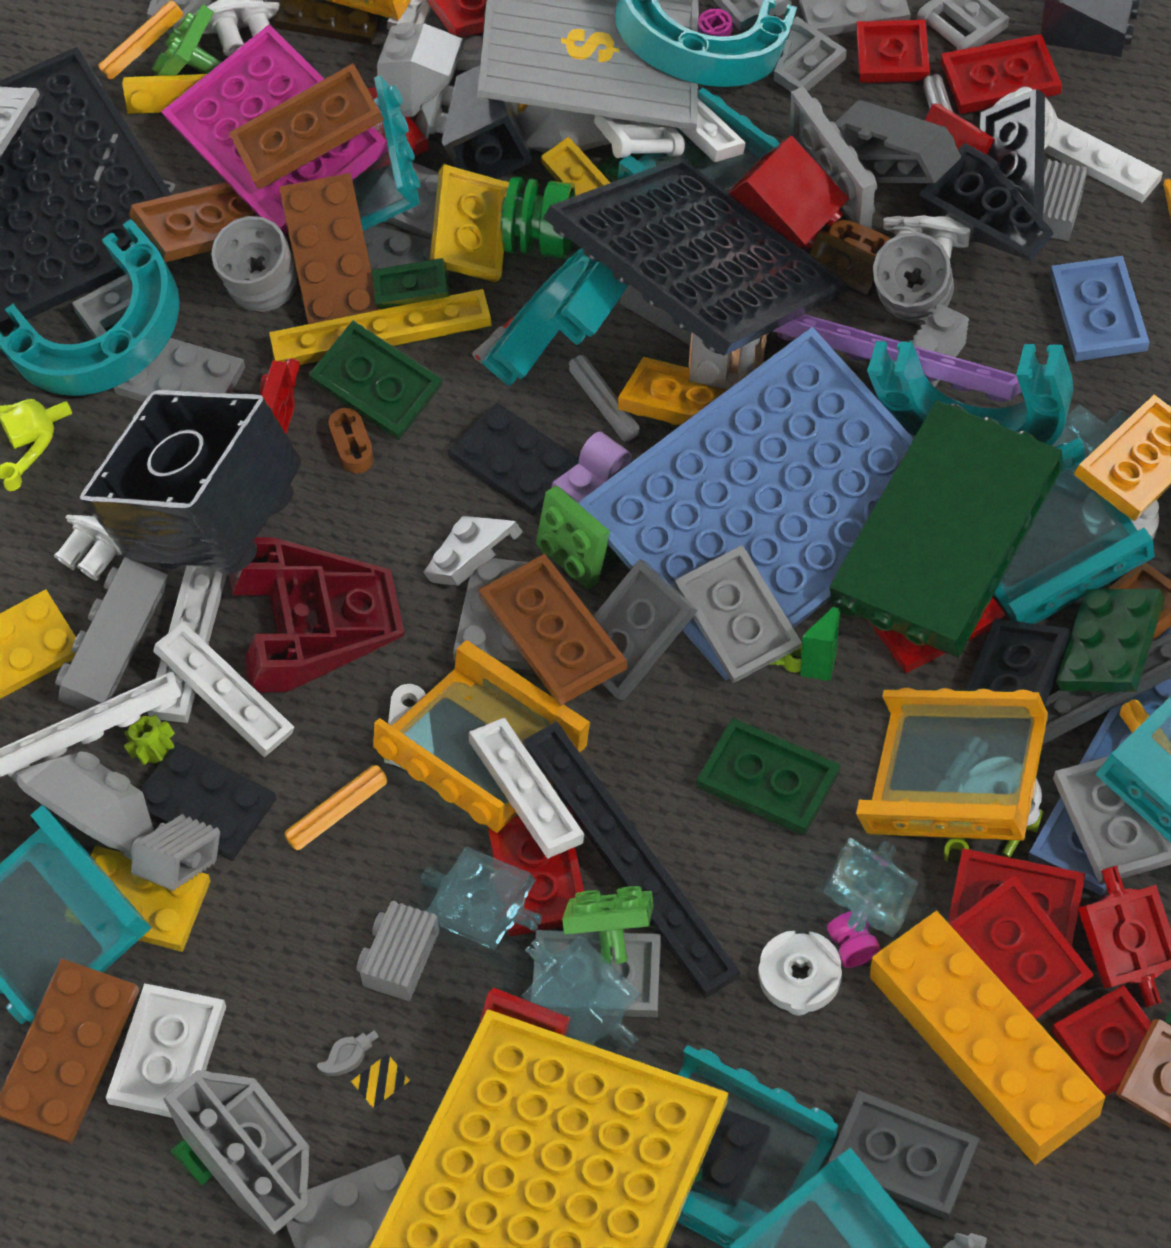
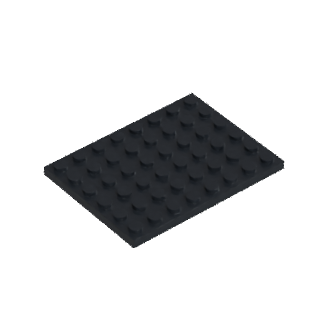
M78 47L0 81V87L36 88L40 94L36 100L35 107L30 109L0 157V326L3 331L14 326L13 321L5 311L12 304L15 305L27 320L124 275L125 273L115 263L102 239L114 233L118 238L116 241L118 247L122 251H127L131 247L130 243L132 240L123 224L131 219L129 216L131 205L172 195ZM113 134H118L114 144L110 140ZM112 148L109 158L102 159L106 149ZM105 166L97 182L94 177L98 167Z
M681 157L550 205L543 217L553 225V230L558 235L574 241L583 248L582 251L588 258L604 264L612 270L613 276L618 281L634 287L642 293L643 299L648 304L663 309L672 316L673 322L678 327L693 332L703 340L702 343L708 350L723 356L838 297L847 286L844 280Z

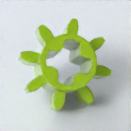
M156 714L152 717H140L124 733L129 740L124 745L125 749L132 759L138 757L142 765L161 762L168 751L175 747L170 739L175 734L167 721L161 723Z

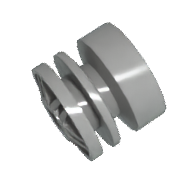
M243 217L229 223L215 238L211 252L213 265L229 295L237 305L249 311L266 312L279 308L291 299L299 284L293 252L289 248L283 232L274 222L264 217Z
M918 232L902 233L888 240L878 251L873 265L874 282L885 310L896 319L909 323H921L928 319V315H931L935 305L942 304L947 307L950 304L954 292L950 258L943 245L932 236ZM918 278H921V286L915 284L913 288L909 287V280L915 282Z

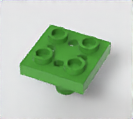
M202 4L194 14L188 12L185 15L178 29L175 27L165 41L164 45L168 47L165 53L162 52L151 68V70L156 72L154 76L177 75L186 64L202 74H208L222 63V61L217 60L197 46L214 11Z
M556 485L545 493L536 545L545 555L550 556L571 578L576 579L588 590L599 582L610 531Z
M629 886L617 889V894L600 896V891L598 890L576 893V898L569 900L562 918L564 935L598 931L602 957L601 963L612 965V947L614 948L615 963L626 962L628 956L626 954L623 929L649 926L654 908L652 891H642L639 886Z

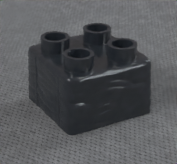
M157 390L153 391L143 402L132 418L131 423L82 491L80 499L90 513L95 516L109 537L120 548L121 552L133 561L158 563L165 569H173L185 565L217 569L222 574H233L244 569L253 561L257 553V545L254 542L255 538L269 517L284 509L291 501L294 494L291 482L301 466V458L262 395Z

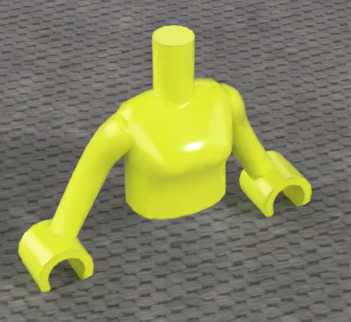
M26 399L12 405L0 406V422L13 448L17 449L35 442L16 464L7 462L0 465V479H4L3 484L6 490L10 492L15 491L21 486V475L51 442L54 433L53 422L72 415L67 401L45 409L35 399Z

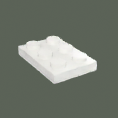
M144 983L106 1095L108 1104L172 1118L163 1098L197 1070L206 1071L226 1009L224 1000Z

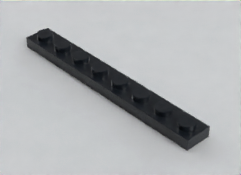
M556 721L524 739L523 745L623 887L639 886L642 891H652L654 908L650 924L657 934H661L662 941L704 999L737 980L740 970Z

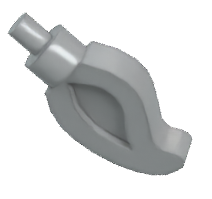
M374 1030L368 1035L362 1033L356 1038L345 1037L339 1039L333 1045L328 1060L317 1064L318 1071L322 1075L333 1077L354 1070L363 1061L364 1052L372 1047L371 1042L379 1037Z

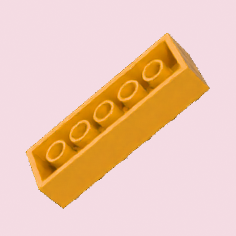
M937 910L872 957L870 979L1034 1165L1100 1116L1106 1096Z

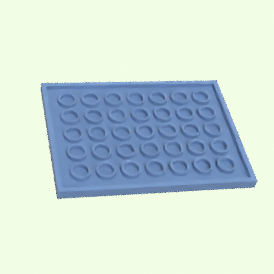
M811 327L579 501L578 504L610 531L608 545L630 570L641 559L646 561L673 587L674 580L743 545L790 624L795 628L831 599L829 590L831 582L911 445L913 438L820 334ZM692 617L682 631L727 681L729 679L728 675Z

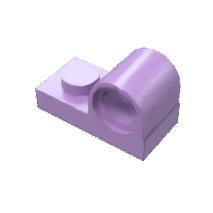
M597 432L584 444L580 453L579 463L552 483V488L557 485L578 503L629 465L632 455L603 432Z

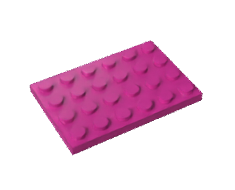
M269 24L161 111L168 122L259 217H264L274 222L283 232L284 236L289 232L279 187L351 173L353 180L389 151L387 140L374 127H371L258 190L229 132L324 80Z

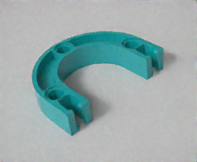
M618 0L615 9V22L618 32L628 47L641 59L658 70L692 83L731 87L756 82L769 75L775 69L778 60L781 58L797 7L788 4L782 20L769 15L770 9L775 8L776 1L763 0L756 23L751 29L739 35L725 37L698 33L680 25L664 12L658 0Z
M132 219L123 224L132 240L130 243L131 247L127 251H122L116 243L118 238L114 233L102 239L115 263L132 281L130 304L123 317L109 331L87 342L58 344L40 336L14 304L5 309L15 326L13 327L14 331L7 337H4L0 331V349L17 371L34 386L51 393L70 396L106 391L138 375L157 358L168 343L178 319V288L160 252Z
M583 248L579 249L530 298L481 363L506 385H512L517 377L522 379L526 376L559 330L576 345L583 341L585 335L589 337L594 335L628 285L618 281L613 276L612 270L604 264L588 258L583 253Z
M876 341L867 372L878 400L903 428L912 435L916 436L936 400L947 405L951 403L957 404L968 413L980 418H992L1003 427L1015 432H1028L1038 441L1048 445H1053L1064 430L1073 395V379L1063 345H1048L1046 349L1047 355H1049L1047 364L1042 365L1038 362L1035 355V344H1024L1016 373L1024 401L1004 408H983L956 401L936 389L925 376L913 342L898 343L897 349L899 354L897 361H893L887 352L888 344L886 341Z

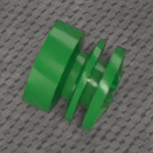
M512 177L501 210L500 226L504 252H516L520 239L521 252L528 255L531 252L535 239H539V248L542 256L567 258L571 239L558 235L553 230V225L543 217L550 205L576 196L574 183L549 181L544 196H540L537 179H530L525 190L523 178Z

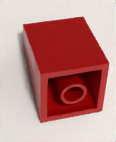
M792 135L762 156L727 192L806 251L813 246L818 231L824 225L829 228L844 214L840 208L849 200V197Z

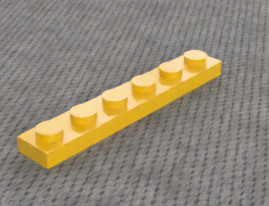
M480 289L451 295L446 298L416 302L269 332L275 361L285 362L286 359L293 358L302 365L320 361L352 320L392 346L492 325L484 290Z

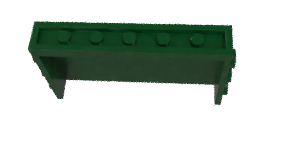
M936 400L831 582L829 590L832 604L845 615L855 616L856 614L868 619L873 626L880 630L889 631L891 629L901 633L908 641L915 645L925 646L926 644L959 658L1063 470L1062 450L1038 441L1028 432H1015L1003 427L992 418H980L968 413L957 404L951 403L947 405Z

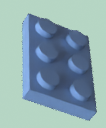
M1123 256L1051 266L1050 277L1075 361L1148 351V335Z

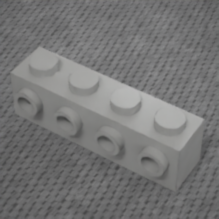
M124 557L119 569L111 568L104 584V588L108 589L103 600L98 598L95 600L88 616V620L92 621L87 632L81 630L77 635L72 647V652L76 653L71 665L68 663L62 665L56 678L55 684L60 686L59 701L84 711L112 698L165 591L167 574L133 561L128 557Z

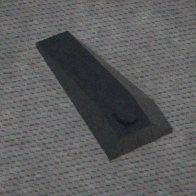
M964 143L958 149L961 158L936 183H928L920 192L919 196L927 216H949L970 229L969 239L1031 261L1052 237V229L1034 207L1022 197L1014 183L1007 179L992 157Z

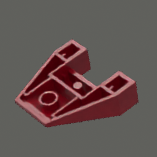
M256 537L254 542L257 545V553L253 561L244 569L228 574L232 595L270 596L277 634H254L244 659L248 683L258 693L290 692L403 637L405 634L391 569L274 537Z

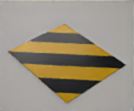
M388 1054L351 1080L353 1085L373 1108L410 1081Z

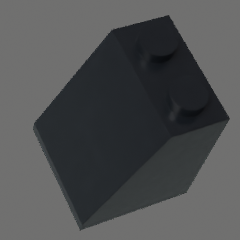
M1045 0L1041 35L1046 45L1122 57L1124 44L1131 45L1135 24H1130L1129 20H1137L1140 0Z
M479 65L456 76L442 143L456 168L499 179L534 161L512 103L489 98H477Z

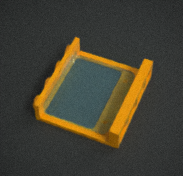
M466 640L456 649L455 669L392 726L381 718L374 722L373 748L383 758L392 760L407 770L412 778L417 781H423L436 790L445 801L454 803L465 810L477 823L486 825L498 833L517 813L469 743V732L505 718L523 744L524 739L557 721L581 753L587 746L590 722L564 704L560 706L552 696Z
M912 688L884 690L882 697L891 715L872 800H859L856 812L866 833L873 835L1024 840L1048 717L1039 692L1028 690L993 692L988 689L954 691L948 688H941L937 691L915 690Z

